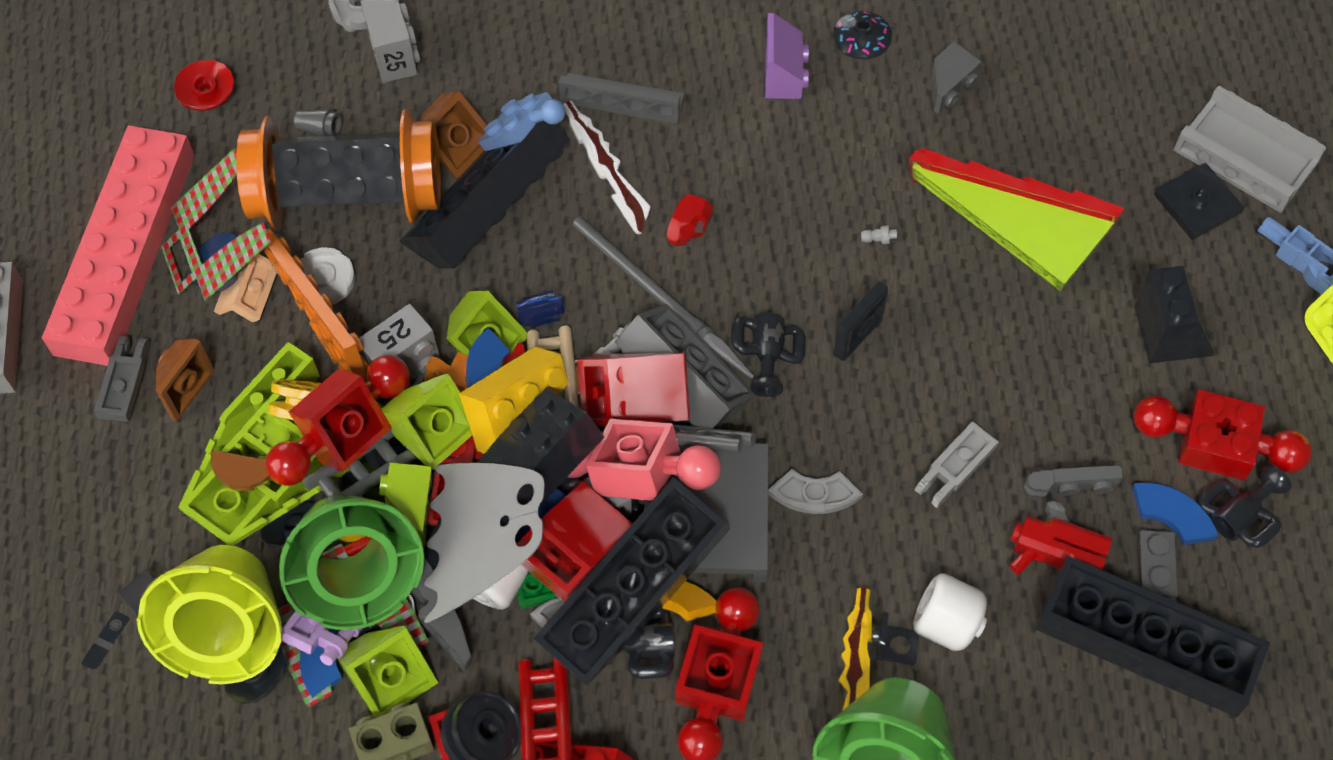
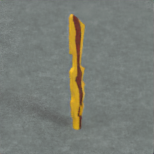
M857 588L854 610L847 617L849 630L843 637L845 651L841 654L846 667L839 678V682L848 691L843 710L869 689L870 658L867 642H871L872 612L869 606L870 589Z

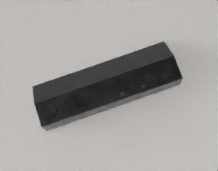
M541 121L536 123L522 142L484 151L441 196L440 209L428 210L400 240L401 244L437 268H456L465 260L466 256L464 254L471 247L483 241L486 236L485 232L489 227L497 224L504 218L506 214L504 211L525 195L524 190L527 186L539 180L544 174L543 169L563 154V148L570 140L557 124Z
M1070 556L1066 557L1036 628L1039 632L1236 718L1249 704L1270 645L1269 641Z

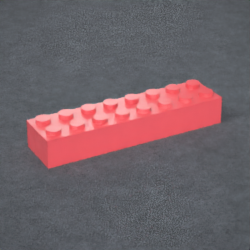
M127 126L42 336V340L53 356L108 366L110 356L114 354L120 336H126L171 220L173 214L171 207L179 199L194 160L195 154L187 135Z

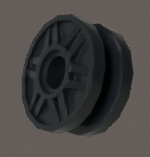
M482 691L469 695L448 709L441 722L440 737L445 753L450 760L512 759L517 754L521 745L519 714L507 699L497 693ZM479 728L483 731L484 737L481 735Z

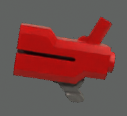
M1049 501L1047 503L1045 512L1049 516H1047L1045 521L1027 516L1024 524L1016 523L1010 541L1017 543L1014 552L1020 555L1009 565L1010 570L1016 575H1020L1032 561L1043 562L1062 569L1067 556L1103 570L1106 561L1105 557L1108 555L1113 538L1070 523L1065 515L1066 510L1061 503L1056 501Z

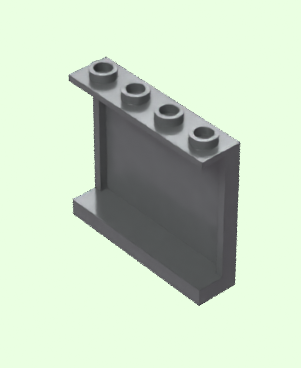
M768 444L743 445L741 452L713 450L719 457L721 473L715 484L704 490L690 489L680 481L678 475H671L668 483L674 477L726 521L730 528L728 533L693 573L753 574L752 582H766L768 555ZM679 446L681 454L689 448L686 446ZM638 499L639 504H645L644 511L652 503L649 500Z

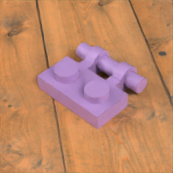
M295 611L282 628L281 641L310 655L317 645L324 648L325 651L320 656V660L325 665L330 666L336 658L344 655L348 649L347 643L352 637L358 636L363 628L340 630L335 635L329 632L330 628L322 627L321 623L307 616L303 617Z

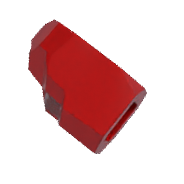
M692 194L684 196L671 218L667 230V241L677 247L686 245L692 239L703 236L713 216V206L706 199Z

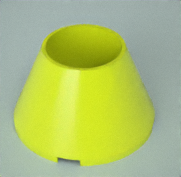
M218 545L207 548L155 579L148 586L140 600L137 626L143 643L161 664L183 677L188 678L189 674L208 678L209 684L241 682L265 670L278 652L282 639V624L267 572L257 557L242 548L230 545Z

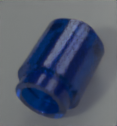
M553 290L523 297V301L516 302L522 327L530 326V328L559 322L560 315L565 314L561 295L555 296Z

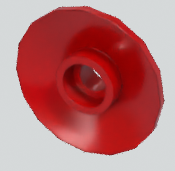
M200 60L189 64L180 71L175 78L174 91L177 100L183 106L192 110L206 111L216 108L227 101L233 92L235 82L232 72L223 63L215 60Z

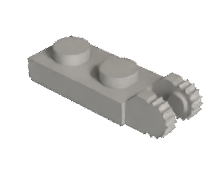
M971 422L931 465L930 471L917 484L915 491L922 495L928 491L938 477L945 483L941 490L934 495L931 504L938 508L951 495L953 490L956 492L997 448L999 441L977 424Z

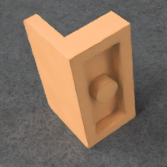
M258 253L245 265L243 271L239 270L235 275L238 277L235 283L226 290L221 291L214 312L222 315L232 310L251 322L260 320L277 274L269 259Z

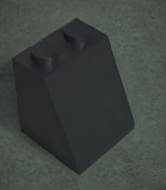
M1174 266L1150 269L1134 307L1149 364L1213 356L1214 351L1200 303L1184 267Z

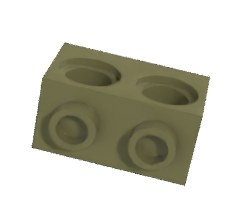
M417 702L411 705L410 703L398 704L390 709V713L377 718L376 716L364 717L358 720L355 726L348 728L358 760H413L434 752ZM407 724L417 726L412 735L407 737L399 735L403 726ZM373 737L382 738L380 746L376 749L368 750L365 748L369 739Z

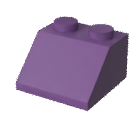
M768 13L765 98L801 99L802 87L808 88L809 70L803 69V63H808L809 46L803 45V32L774 13Z

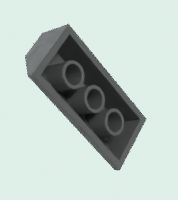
M667 304L638 314L615 341L622 349L623 354L686 353L690 408L689 422L694 427L719 429L756 396Z

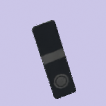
M115 611L81 664L96 671L130 618Z

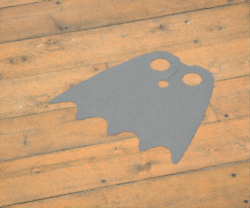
M493 463L438 465L435 468V471L444 477L445 487L430 503L429 507L440 514L442 523L437 533L427 542V546L437 551L439 563L434 572L425 580L424 585L436 591L438 599L433 610L425 618V623H429L481 594L520 566L539 547L542 540L543 522L538 516V507L544 497V479L539 473L527 468ZM525 484H531L534 487L533 498L528 504L520 505L517 501L519 489ZM508 515L509 523L507 526L501 527V518ZM529 525L532 529L530 542L524 547L517 546L515 543L517 531L522 526Z

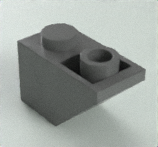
M952 42L934 59L931 83L934 111L937 114H940L946 107L952 108L960 99L961 94L966 89L972 90L980 80L979 71L982 61L956 42Z

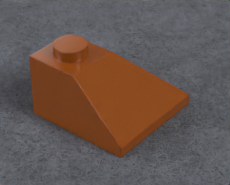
M460 91L442 94L423 113L420 121H434L441 163L455 179H458L485 151L478 141L485 134L484 129L487 125Z
M197 339L176 340L169 349L162 353L156 366V392L169 416L175 422L179 421L215 372L201 342Z

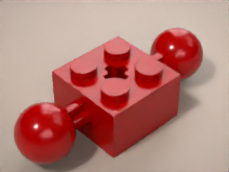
M393 355L377 357L367 368L366 383L360 375L337 369L288 411L304 437L297 443L285 441L276 444L270 449L265 460V467L269 477L277 484L283 486H293L302 482L310 471V458L314 454L321 464L344 472L392 429L376 400L379 397H396L407 388L410 373L405 362Z
M1198 389L1189 406L1188 415L1177 412L1174 404L1169 399L1157 395L1141 400L1134 411L1136 427L1142 434L1148 437L1160 438L1172 431L1184 434L1178 464L1245 481L1255 466L1257 453L1268 456L1272 465L1286 473L1302 470L1308 465L1312 457L1311 443L1305 435L1298 431L1284 430L1278 432L1273 437L1261 434L1265 406Z
M730 588L719 596L715 606L717 620L722 625L721 631L694 625L675 690L676 704L698 710L696 718L682 726L677 738L678 749L686 760H715L720 755L724 741L722 732L716 725L719 716L741 722L745 721L763 652V642L741 637L743 631L750 629L757 622L760 614V606L756 596L745 588ZM718 670L724 671V676L722 677L714 675L717 674Z

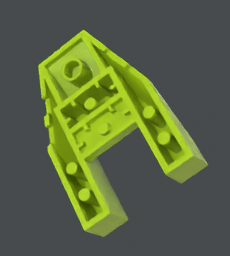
M287 342L221 414L219 419L221 423L213 440L210 439L205 449L206 455L199 470H195L178 506L183 513L227 545L234 546L322 490L319 485L308 491L303 482L293 486H283L268 479L264 484L254 487L255 490L237 492L222 484L215 476L210 463L212 450L266 460L268 452L276 444L285 441L297 443L304 437L295 424L286 418L270 414L268 408L269 403L273 401L285 400L284 396L271 391L272 381H317L320 375L313 358ZM315 454L310 458L311 468L307 476L324 466ZM349 468L332 476V481L334 482L348 472Z

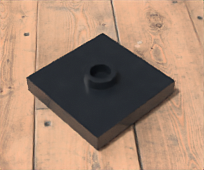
M1207 163L1157 188L1154 196L1191 240L1240 215L1245 208Z
M879 281L838 324L834 356L841 361H845L883 321L888 295V287Z

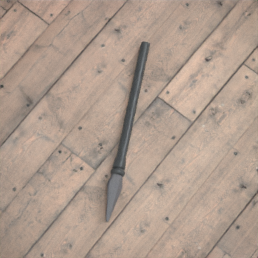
M581 216L574 220L573 226L661 305L667 304L717 356L748 377L753 378L752 373L724 341L713 334L711 327L691 315Z

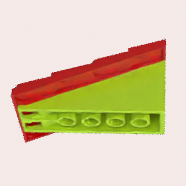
M925 148L916 150L909 158L911 182L923 185L1060 292L1101 241L1111 232L1125 209L1078 190L1069 193L1029 177L1019 179L974 161L966 164Z

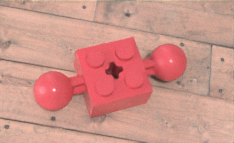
M610 419L602 433L605 438L572 471L568 478H578L588 472L593 489L600 496L653 501L666 487L671 475H678L680 481L693 490H704L711 487L720 476L721 463L717 454L705 446H692L681 454L675 429L671 423Z

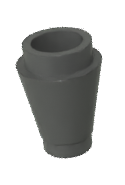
M333 109L297 111L294 117V126L296 129H301L317 136L339 135L342 129V117L339 113H335Z

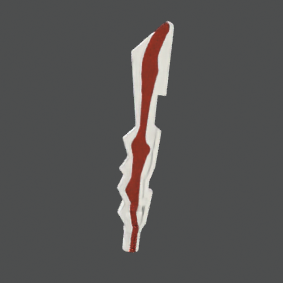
M572 101L565 102L563 104L565 113L570 120V127L578 143H583L588 158L599 178L607 179L616 192L611 197L636 234H641L651 206L617 171L620 160L609 153V143L603 140L602 132L593 127L591 119L581 114Z

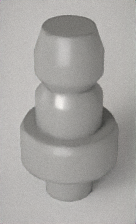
M883 225L881 229L862 231L861 238L863 242L881 241L882 244H890V239H897V229L889 230V225Z

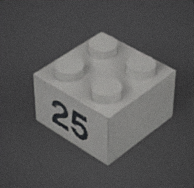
M361 0L369 38L382 83L417 75L415 63L420 62L416 47L414 31L409 24L405 3L399 4L398 0Z
M410 303L359 338L363 350L359 353L364 357L368 366L374 359L382 355H393L403 360L410 373L408 386L419 374H423L428 370L426 369V364L431 356L440 359L433 330Z

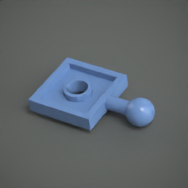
M547 92L535 96L530 94L518 101L512 99L501 108L502 114L498 119L493 120L485 127V134L478 143L485 151L522 142L537 122L560 123L565 117V107L559 100L552 99Z

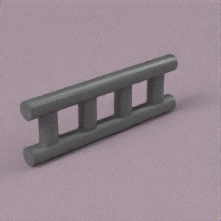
M673 424L679 446H705L713 450L741 452L743 445L754 446L756 441L755 433Z
M390 430L348 467L358 482L343 492L340 491L331 479L332 476L340 471L326 465L307 476L302 482L308 491L319 485L327 496L349 494L360 497L380 484L382 474L388 475L390 462L410 464L418 458L408 449L398 455L387 442L394 437ZM376 449L387 463L369 473L359 459Z

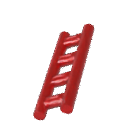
M553 658V668L538 670L532 669V662L530 660L520 661L518 668L522 760H536V743L557 741L558 757L537 760H573L568 669L556 658ZM554 682V697L534 699L533 684ZM556 711V726L535 729V713Z

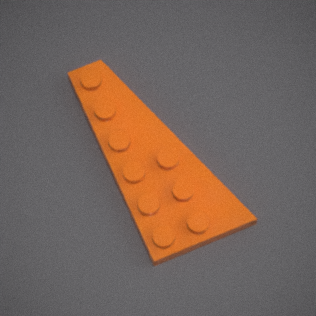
M267 229L271 243L264 248L266 256L284 285L289 286L301 311L305 310L310 319L309 325L334 364H338L339 369L360 375L366 383L368 364L364 357L359 354L363 350L359 338L354 332L351 334L347 332V324L339 312L336 314L332 312L333 306L325 293L321 295L318 293L319 288L311 274L307 276L304 274L305 270L300 259L296 255L291 257V251L283 237L278 239L271 229Z

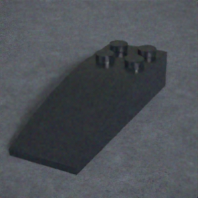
M546 387L496 439L477 463L516 466L539 473L544 479V497L539 504L540 506L605 437L587 412ZM525 484L519 489L517 501L520 505H526L531 501L534 495V487L531 484ZM508 515L501 518V527H505L509 523ZM440 517L439 521L437 522V524H436V526H435V528H434V530H433L431 536L429 537L428 541H429V540L437 533V531L439 530V528H440V526H441V523H442L441 517ZM426 543L423 549L424 558L436 569L439 563V555L437 551L429 548Z
M673 477L533 639L587 686L656 615L728 533L730 528L727 522Z

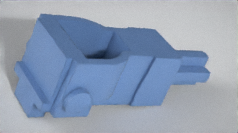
M1267 217L1259 227L1258 232L1277 244L1280 248L1276 256L1302 272L1306 283L1322 295L1333 285V274L1329 277L1326 274L1329 268L1319 261L1333 265V249L1315 238V235L1300 225L1291 232L1271 217Z

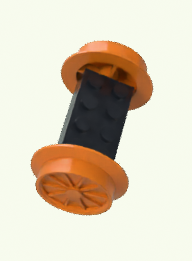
M408 109L402 110L400 132L280 138L276 122L272 116H265L260 129L241 130L239 133L236 150V169L243 212L248 219L267 218L273 230L281 229L284 221L285 207L404 201L410 224L416 222L420 210L440 209L441 168L436 126L434 121L415 122Z

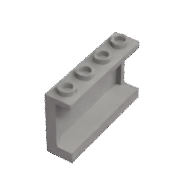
M1221 86L1214 90L1210 101L1190 127L1186 125L1182 130L1174 147V151L1198 165L1207 163L1218 177L1280 213L1283 212L1317 166L1326 150V147L1316 139L1308 137L1291 127L1288 123L1280 121L1260 107L1252 105Z

